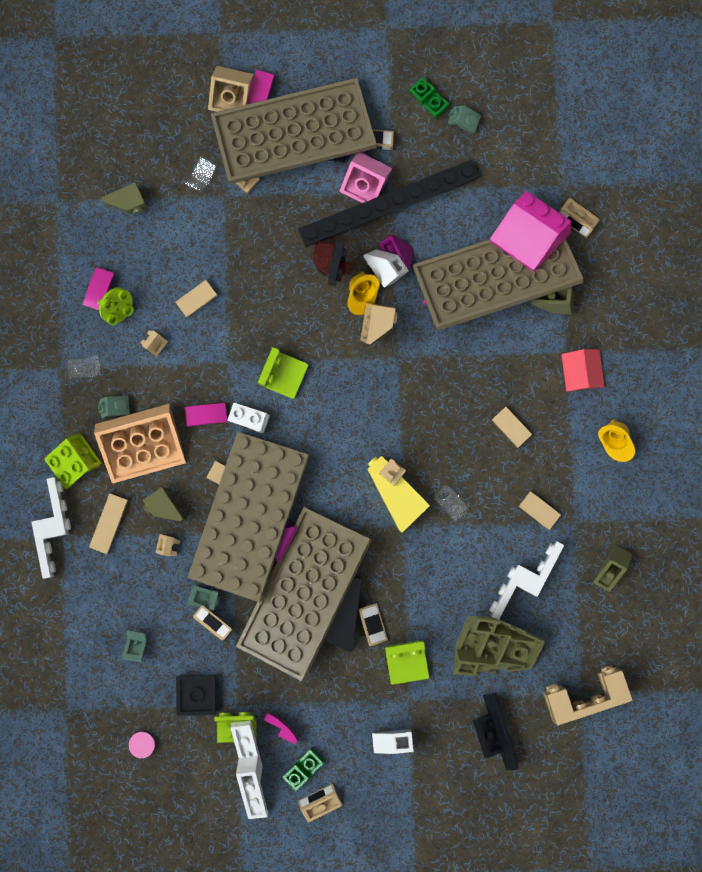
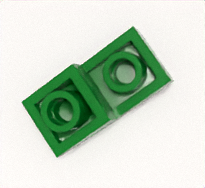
M423 77L409 89L414 98L435 119L439 118L450 107L449 103Z
M311 747L282 778L297 791L324 764L325 760Z

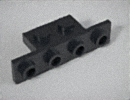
M495 693L485 694L483 698L488 714L473 720L484 758L501 753L506 770L519 769L518 758L512 747V739L506 728V720L500 709V701Z

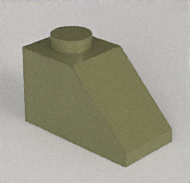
M136 183L101 197L105 206L127 214H140L147 207Z
M569 287L533 299L531 303L552 314L572 315L574 303L573 289Z
M161 487L143 499L145 503L143 508L148 515L152 514L155 517L181 522L185 520L165 488Z
M615 545L604 560L593 583L610 592L628 569L632 554Z

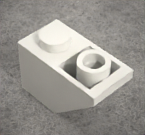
M376 249L363 256L383 287L395 283L409 271L399 255Z
M411 729L372 733L374 753L397 754L414 752Z

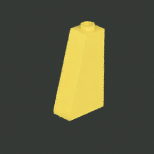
M375 456L368 463L370 466L368 472L398 530L402 533L430 505L402 476L394 486L383 478L379 473L388 462L382 456L379 459Z

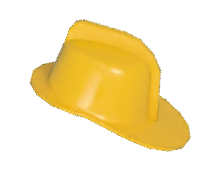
M360 271L359 274L350 280L348 308L353 314L364 315L366 303H375L380 285L379 279L375 275L365 274L363 271Z
M613 419L608 425L603 426L599 430L598 437L611 458L616 461L627 462L634 457L635 447L630 438V431L625 424Z

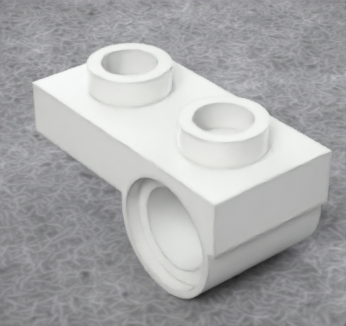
M233 403L227 421L264 433L270 415Z

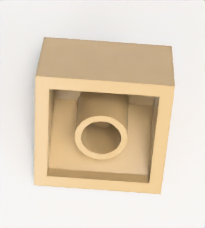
M216 66L211 76L208 110L219 112L247 105L254 74Z
M366 303L360 340L371 344L389 331L397 321L396 308Z

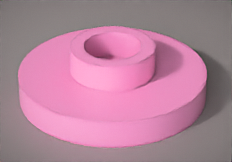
M138 732L131 737L129 750L135 757L146 758L154 751L155 741L149 733Z

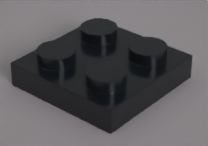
M336 240L328 276L329 285L335 287L337 281L341 282L343 275L341 263H345L347 257V248H344L343 241Z
M216 675L176 676L177 716L216 715Z

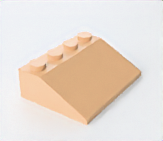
M169 404L95 424L94 434L112 484L186 463Z

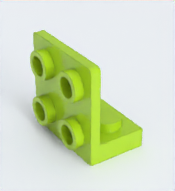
M272 347L258 384L294 399L308 364L285 355L280 350Z
M81 433L66 438L45 457V461L59 481L62 482L65 489L71 487L85 473L102 464Z
M423 640L385 646L392 685L429 678Z
M240 712L239 716H233L231 713H219V717H214V721L217 722V743H235L230 728L231 722L251 720L257 742V718L252 716L250 712Z

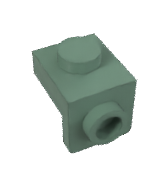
M465 105L455 106L449 114L448 124L457 125L469 133H475L481 115Z
M112 396L100 399L98 410L101 413V417L130 415L128 396Z
M192 586L187 605L198 608L204 606L208 610H214V607L216 608L219 603L218 591Z
M140 630L127 631V640L122 658L142 663L147 644V635Z

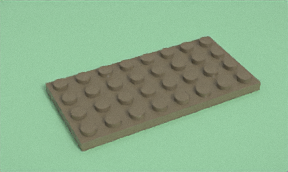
M357 78L211 113L229 184L377 148Z
M490 239L412 265L437 331L583 283L582 274L566 239L535 272L491 243Z
M237 432L187 578L261 602L310 457L309 454Z
M303 507L294 526L298 529L280 563H276L267 581L261 602H257L236 645L241 650L303 682L372 541Z

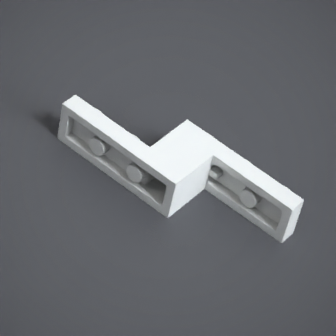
M55 477L47 479L54 517L32 521L43 579L54 577V572H56L55 563L50 558L52 547L50 542H47V539L68 535V530H71L69 518L66 519L65 516L67 504L65 500H62L61 496L63 484Z
M557 541L554 544L550 543L545 552L548 556L545 561L541 560L537 567L538 575L520 565L512 566L507 575L509 577L507 584L503 583L498 592L501 595L497 602L494 601L489 609L492 612L490 616L500 619L516 586L538 597L564 545Z
M251 720L231 722L230 728L239 757L236 776L248 819L265 818L268 816V810L260 783L263 765Z

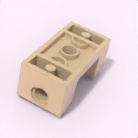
M612 665L601 668L602 672L597 674L604 696L596 694L591 696L589 701L583 702V700L573 702L572 705L565 688L557 684L547 686V690L542 692L552 721L558 726L633 701L623 671Z

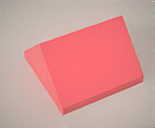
M582 349L561 354L566 392L605 387L600 349Z

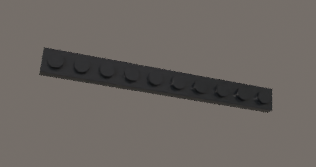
M470 160L298 229V232L306 248L479 178V174L473 161Z

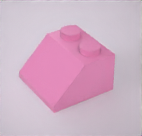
M358 152L350 163L339 192L361 203L380 196L392 168Z

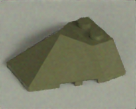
M477 615L467 616L455 645L453 674L478 676L479 672L489 671L490 674H495L496 670L507 669L508 672L532 669L545 640L497 618Z

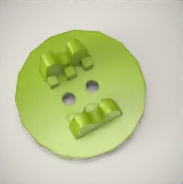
M117 287L111 289L102 299L97 301L101 318L110 325L123 321L127 316L132 315L134 311L132 296L124 288Z

